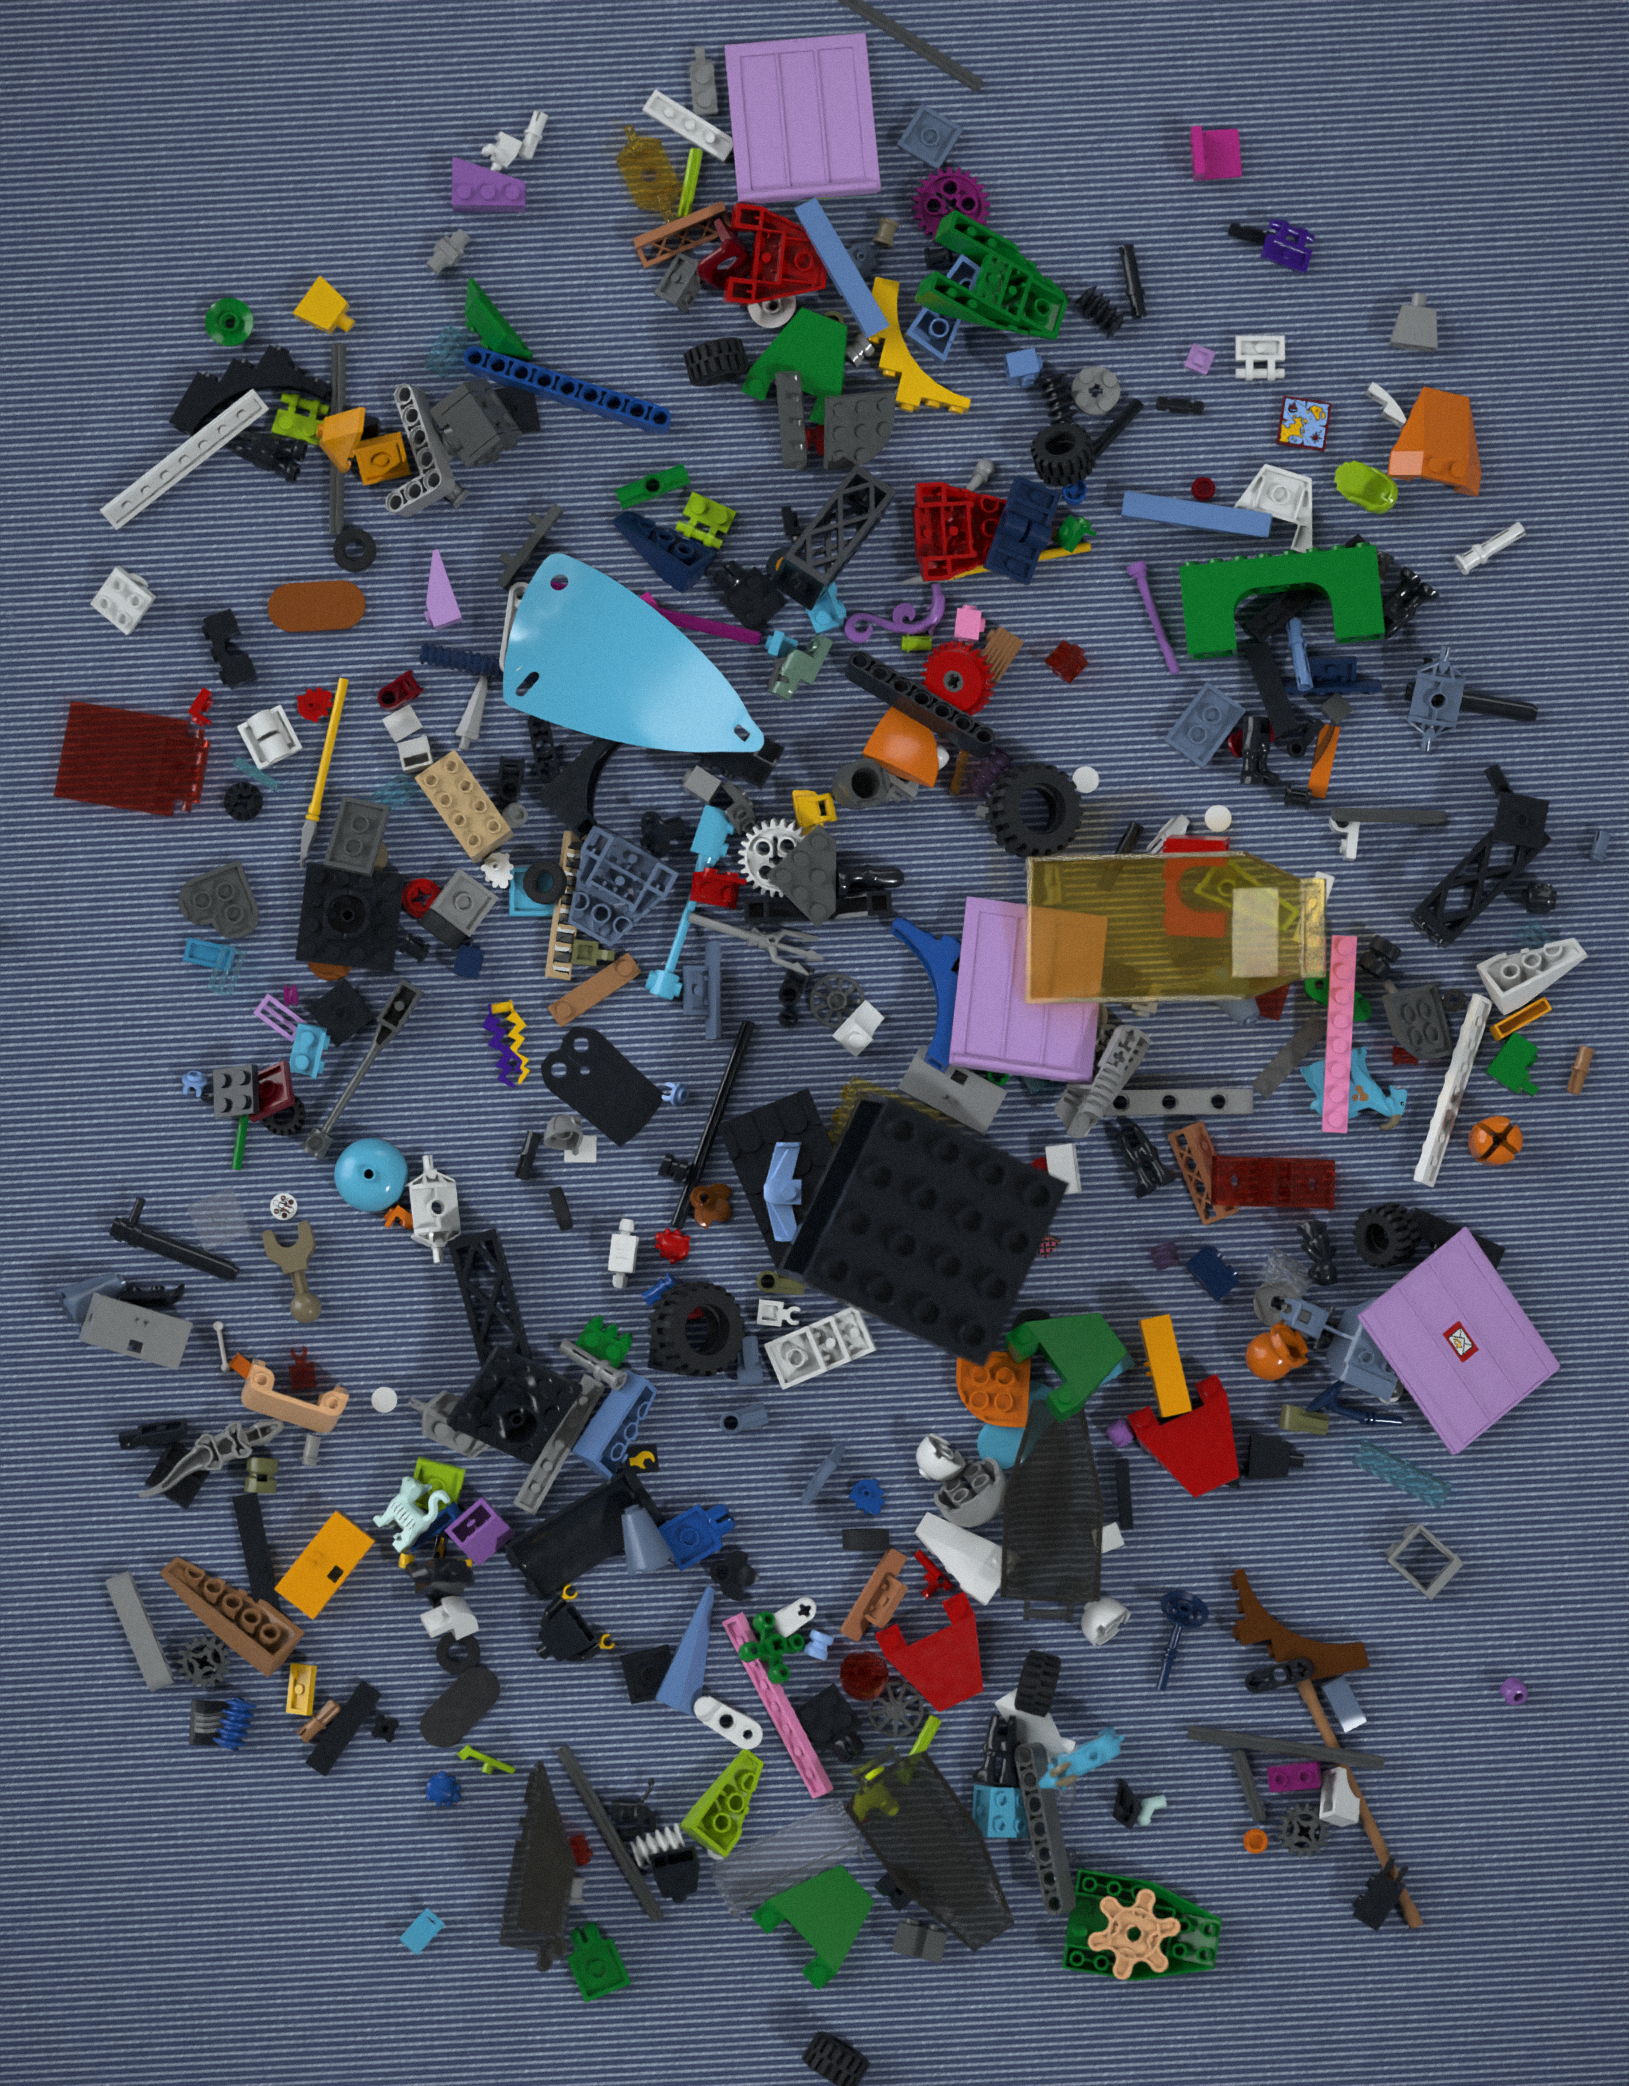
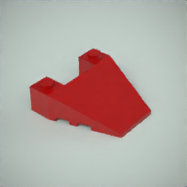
M742 203L733 205L730 230L754 233L750 277L749 279L737 277L725 279L724 304L749 306L825 289L827 271L803 226L783 216H779L762 206Z
M1217 1374L1194 1384L1196 1393L1203 1406L1160 1426L1150 1405L1127 1416L1140 1446L1162 1468H1165L1194 1499L1239 1478L1230 1404L1227 1393Z
M964 1591L941 1601L952 1624L907 1645L897 1622L884 1628V1630L881 1629L874 1633L886 1659L938 1712L984 1691L975 1614Z

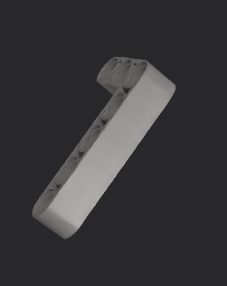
M403 383L396 388L394 398L420 475L389 493L385 500V507L391 513L410 517L450 494L454 489L455 479L434 418L429 412L430 406L425 392L420 388Z

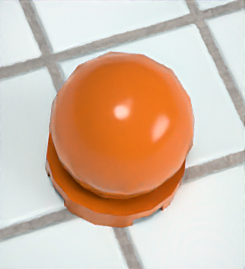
M1284 1320L1273 1325L1270 1332L1259 1334L1253 1338L1247 1345L1245 1360L1248 1369L1254 1376L1263 1380L1274 1381L1285 1376L1291 1370V1367L1299 1368L1307 1363L1309 1359L1305 1358V1353L1308 1352V1348L1300 1332L1297 1330L1293 1332L1288 1326L1284 1325Z

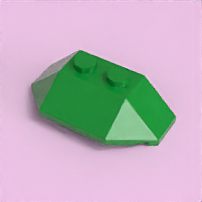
M473 277L468 280L464 311L467 320L464 324L472 334L477 332L482 339L479 343L484 349L519 360L530 361L533 359V354Z

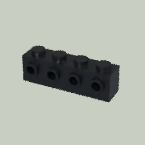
M1415 1207L1411 1210L1414 1216L1412 1219L1414 1222L1417 1221L1418 1224L1416 1227L1417 1231H1420V1237L1417 1240L1419 1242L1424 1240L1431 1243L1429 1247L1434 1250L1439 1249L1462 1230V1228ZM1471 1233L1490 1263L1497 1270L1506 1248Z

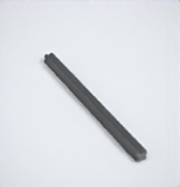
M837 0L973 91L977 92L983 84L981 78L865 1Z
M333 343L331 346V415L345 412L346 345L343 343ZM330 460L329 533L330 535L338 536L344 532V473H341Z
M1193 1725L1189 1726L1187 1736L1191 1740L1382 1770L1384 1767V1757L1379 1755Z
M568 1745L561 1747L557 1750L560 1760L652 1922L662 1919L664 1916L662 1910Z

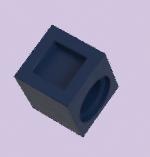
M467 942L466 946L460 944L452 972L454 975L478 981L485 956V951L480 950L481 945Z

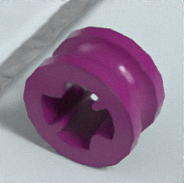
M293 984L292 987L284 985L285 1006L289 1007L290 1004L298 1006L297 985Z

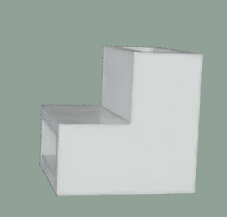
M427 736L397 743L399 757L405 774L425 770L434 764Z

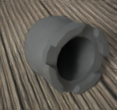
M863 758L841 766L832 779L831 790L836 801L845 808L861 810L876 806L882 802L886 793L890 790V778L887 770L882 768L874 759Z

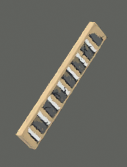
M564 831L559 866L567 876V887L560 900L554 902L545 977L561 980H570L573 946L577 928L569 924L568 920L573 892H575L577 882L576 875L580 865L581 848L588 835L579 840L573 832Z

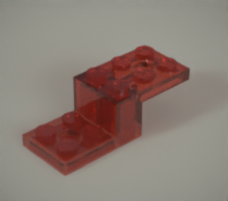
M1212 1156L1211 1205L1334 1209L1335 1160ZM1233 1175L1237 1177L1238 1181L1235 1188L1231 1183ZM1311 1178L1315 1181L1313 1190L1309 1187V1180Z

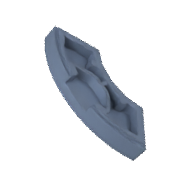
M838 1443L830 1452L807 1485L799 1500L800 1502L807 1505L819 1494L829 1476L839 1465L844 1455L845 1447Z

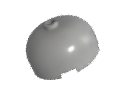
M985 1457L984 1461L974 1462L973 1459L965 1462V1467L956 1477L948 1481H941L943 1486L938 1493H934V1502L943 1516L951 1523L961 1527L979 1526L994 1518L1004 1507L1009 1494V1483L997 1461L990 1457ZM965 1477L972 1489L968 1490L960 1479Z

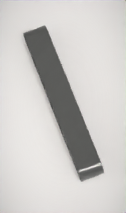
M1039 1742L1021 1744L1015 1750V1761L1043 1904L1049 1914L1059 1915L1072 1911L1076 1900L1054 1788L1041 1789L1038 1785V1781L1048 1771L1047 1752L1043 1744Z

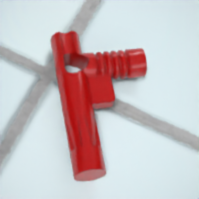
M921 1549L913 1554L918 1562L928 1571L923 1578L929 1583V1586L920 1592L926 1599L933 1595L934 1591L936 1592L941 1586L946 1592L953 1586L950 1580ZM941 1575L945 1579V1582L938 1584L937 1580L938 1577Z

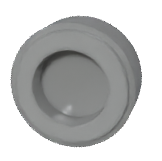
M512 802L504 808L502 816L510 827L519 828L527 821L528 812L520 803Z

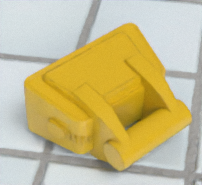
M793 790L791 793L797 827H804L801 833L803 836L808 834L818 823L824 827L823 825L826 822L838 821L831 792L817 795L815 791ZM820 802H824L826 816H821Z

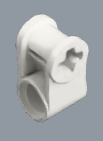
M802 1597L773 1614L775 1617L774 1628L777 1633L786 1638L810 1621L816 1613L815 1602L809 1597ZM800 1604H804L805 1606H811V1608L809 1609V1615H807L805 1612H799L801 1609Z

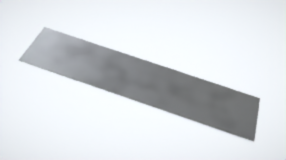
M1313 1014L1253 1081L1251 1086L1268 1099L1326 1034L1327 1025Z

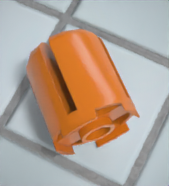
M1493 1116L1480 1120L1472 1127L1468 1135L1470 1154L1477 1162L1485 1166H1499L1511 1162L1515 1159L1514 1154L1520 1153L1523 1146V1135L1520 1127L1517 1124L1510 1125L1511 1119L1506 1116ZM1496 1136L1499 1139L1497 1141L1499 1145L1493 1146L1490 1149V1146L1493 1144V1137Z

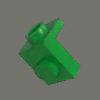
M1068 515L1063 525L1059 528L1054 540L1065 550L1072 553L1085 533L1095 537L1097 532L1091 528L1092 523L1082 516L1076 518Z

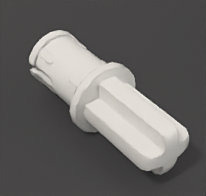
M534 111L528 129L524 130L525 137L519 150V156L523 159H532L538 141L542 140L541 134L548 120V116L545 113L540 112V115H538L539 111Z

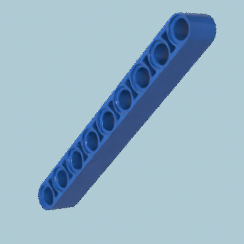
M469 347L464 353L465 369L470 374L506 386H514L535 393L537 396L654 434L662 435L670 429L671 414L665 407L481 347ZM472 357H479L481 359V362L478 364H471L469 362V359ZM496 364H501L505 367L500 372L492 370V367ZM518 372H525L528 375L525 379L515 377ZM542 379H547L551 383L547 387H542L538 382ZM564 387H571L574 391L571 394H564L561 390ZM588 394H593L597 399L593 402H588L584 397ZM610 402H617L620 404V407L614 410L610 409L607 405ZM639 409L643 412V415L634 417L631 415V411ZM656 417H663L666 419V422L659 425L653 420Z

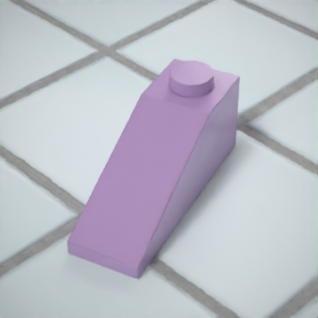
M438 549L433 550L426 599L428 611L424 612L428 626L433 625L435 630L463 621Z

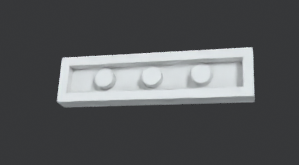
M656 89L642 109V112L725 163L734 149L732 137Z

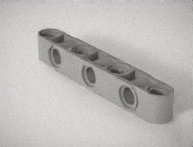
M1253 1089L1121 1090L1118 1096L1125 1099V1108L1118 1110L1113 1106L1112 1102L1104 1110L1103 1116L1253 1114ZM1218 1095L1223 1098L1224 1106L1221 1109H1216L1212 1106L1211 1099L1213 1096ZM1171 1096L1175 1100L1173 1109L1163 1107V1097Z

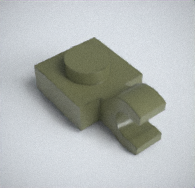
M574 939L571 964L597 967V960L615 962L616 952L599 949V942Z

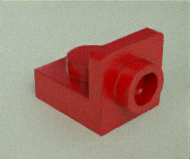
M204 687L188 710V713L192 716L190 720L202 728L205 724L209 727L213 724L211 720L202 715L203 711L207 713L214 703L212 692Z

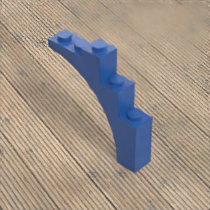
M897 916L889 932L905 943L917 956L928 974L935 995L937 1008L936 1029L924 1062L945 1074L950 1066L949 1055L958 972L954 973L952 969L960 958L961 941L956 937H948L945 934L940 941H937L930 932H922L910 920L901 919Z

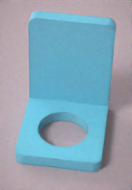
M426 1908L403 1933L400 1941L415 1955H418L445 1924ZM428 1917L431 1918L436 1924L432 1923L428 1919Z

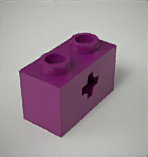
M1320 1760L1272 1764L1267 1767L1270 1793L1319 1788L1323 1784Z

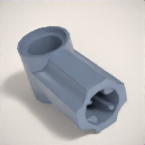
M757 1336L744 1337L740 1343L743 1345L740 1353L737 1352L739 1386L763 1384Z
M763 1402L726 1412L719 1419L720 1429L727 1434H734L769 1423ZM727 1416L736 1418L737 1426L735 1429L728 1430L725 1428L724 1419Z

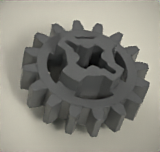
M207 1634L203 1635L201 1641L195 1636L193 1637L194 1644L187 1641L184 1644L188 1649H181L179 1651L184 1656L183 1659L177 1660V1663L183 1664V1668L179 1670V1673L186 1672L187 1675L184 1681L192 1679L193 1687H196L198 1683H201L202 1689L207 1687V1683L215 1687L216 1679L221 1682L225 1680L222 1673H230V1670L226 1668L227 1664L232 1663V1660L226 1659V1655L230 1653V1650L224 1651L222 1648L225 1642L217 1644L216 1636L211 1641L208 1640ZM206 1645L203 1652L192 1651L197 1646ZM215 1650L219 1653L221 1662L216 1660ZM208 1656L207 1661L211 1665H206L203 1668L201 1666L202 1662L198 1658ZM189 1661L193 1662L195 1668L194 1673L191 1671L189 1667ZM209 1670L217 1672L210 1678H203Z
M1308 1803L1304 1804L1303 1809L1298 1804H1295L1294 1811L1287 1807L1286 1812L1288 1815L1286 1817L1283 1815L1279 1816L1283 1823L1277 1824L1276 1828L1282 1830V1833L1276 1836L1278 1839H1284L1281 1846L1282 1848L1289 1846V1854L1297 1851V1856L1301 1858L1303 1852H1306L1308 1857H1312V1850H1315L1317 1853L1321 1852L1318 1847L1320 1844L1327 1846L1323 1839L1330 1836V1833L1325 1831V1828L1329 1827L1330 1823L1319 1819V1815H1317L1319 1808L1316 1806L1309 1810ZM1308 1814L1313 1817H1310L1308 1820L1300 1819L1298 1815ZM1291 1821L1293 1824L1292 1832L1287 1836V1826ZM1297 1821L1304 1827L1309 1826L1306 1831L1310 1839L1303 1834L1298 1835L1300 1829L1296 1823ZM1319 1825V1836L1316 1840L1314 1838V1831ZM1303 1841L1309 1846L1299 1847L1294 1845V1843Z

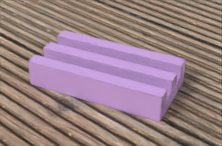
M267 994L253 1013L293 1043L297 1027L266 1004L270 1001L297 1022H307ZM263 1008L293 1030V1034L290 1035L261 1013Z

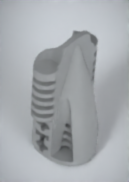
M1100 1024L1097 1026L1095 1052H1097L1096 1055L1099 1058L1095 1060L1096 1057L1094 1056L1092 1084L1068 1083L1060 1096L1061 1099L1058 1100L1054 1108L1055 1113L1064 1123L1067 1135L1076 1139L1084 1138L1098 1120H1101L1104 1110L1112 1104L1141 1064L1151 1044V1039L1145 1033L1132 1025L1116 1027L1112 1024ZM1104 1031H1107V1034L1109 1035L1108 1039H1106Z

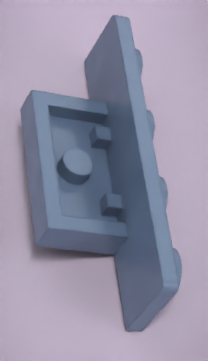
M720 941L705 942V966H683V1015L705 1016V1040L720 1039L723 1030L720 1018V1010L723 1005V1000L720 996V985L723 979L720 972V961L722 959Z

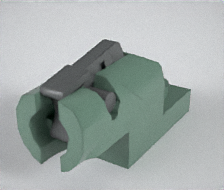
M816 635L807 646V654L790 648L784 657H778L768 683L767 691L780 699L790 701L800 686L799 682L812 685L833 641L827 637Z

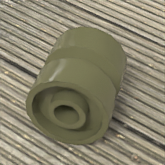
M249 1456L246 1460V1471L249 1472V1476L245 1477L244 1491L276 1494L277 1480L274 1478V1474L278 1473L279 1459ZM257 1474H265V1481H258Z

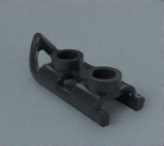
M181 1283L176 1289L165 1292V1287L160 1285L152 1286L149 1292L141 1293V1289L138 1287H129L124 1294L119 1295V1300L142 1307L172 1305L182 1298L185 1284Z

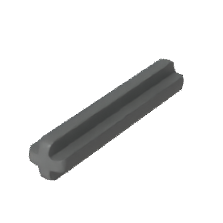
M1243 1749L1233 1751L1231 1756L1254 1822L1264 1820L1266 1815L1245 1751Z

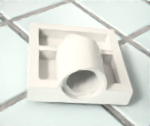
M117 566L90 605L128 635L134 630L156 596L147 589L148 583L141 576L133 573L129 574L122 567Z

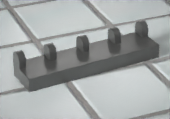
M801 370L778 371L775 376L783 469L805 471L809 465Z

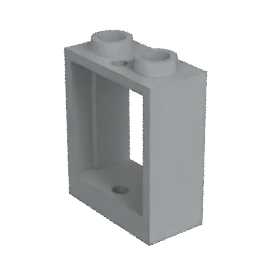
M1411 1523L1402 1533L1404 1538L1398 1544L1394 1542L1386 1550L1385 1553L1388 1556L1384 1560L1426 1598L1432 1600L1464 1563L1420 1523L1415 1525ZM1418 1533L1450 1560L1426 1587L1395 1560Z

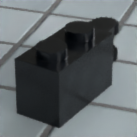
M1390 1857L1383 1870L1380 1869L1377 1876L1373 1873L1364 1885L1369 1889L1364 1896L1359 1894L1352 1905L1355 1908L1352 1916L1378 1932L1406 1887L1405 1884L1401 1883V1880L1409 1869L1407 1866L1404 1865L1400 1868L1396 1879L1388 1874V1871L1395 1864L1394 1861L1396 1859Z

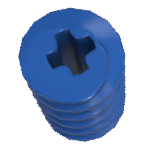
M233 1696L234 1700H226L231 1709H223L222 1711L228 1718L219 1720L225 1727L216 1728V1731L222 1736L221 1738H213V1741L222 1747L241 1752L236 1746H243L245 1742L239 1737L248 1735V1732L242 1727L251 1726L250 1721L246 1718L254 1717V1713L249 1708H256L258 1704Z

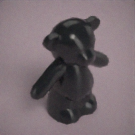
M1313 1220L1299 1225L1296 1230L1305 1240L1300 1243L1301 1249L1314 1262L1308 1270V1277L1313 1279L1314 1283L1319 1286L1337 1284L1338 1272L1335 1264L1332 1262L1336 1249L1335 1247H1330V1237L1327 1234L1326 1222Z

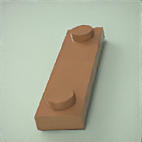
M626 953L547 1008L562 1028L642 974L630 954Z

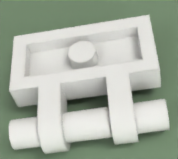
M1285 336L1235 337V362H1245V369H1235V378H1245V381H1253V378H1267V381H1275V378H1285V369H1275V362L1285 361ZM1253 362H1267V369H1253Z

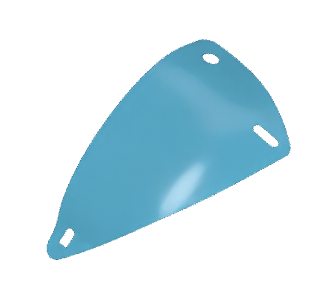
M563 553L552 554L544 560L521 599L509 638L503 675V698L508 706L582 733L654 749L680 752H756L763 747V733L748 714L734 688L715 665L671 622L626 587L579 560ZM556 575H564L568 579L567 586L562 590H554L551 587V580ZM531 672H537L539 679L524 696H517L516 689ZM737 725H741L751 734L745 742L734 732Z

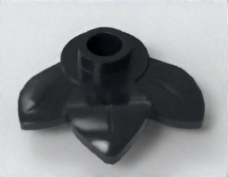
M734 1551L725 1560L716 1561L710 1569V1576L715 1583L720 1584L723 1595L735 1601L743 1600L742 1587L752 1585L759 1579L756 1571L750 1566L745 1565L748 1560V1553ZM721 1567L727 1570V1575L724 1577L719 1576L717 1573Z

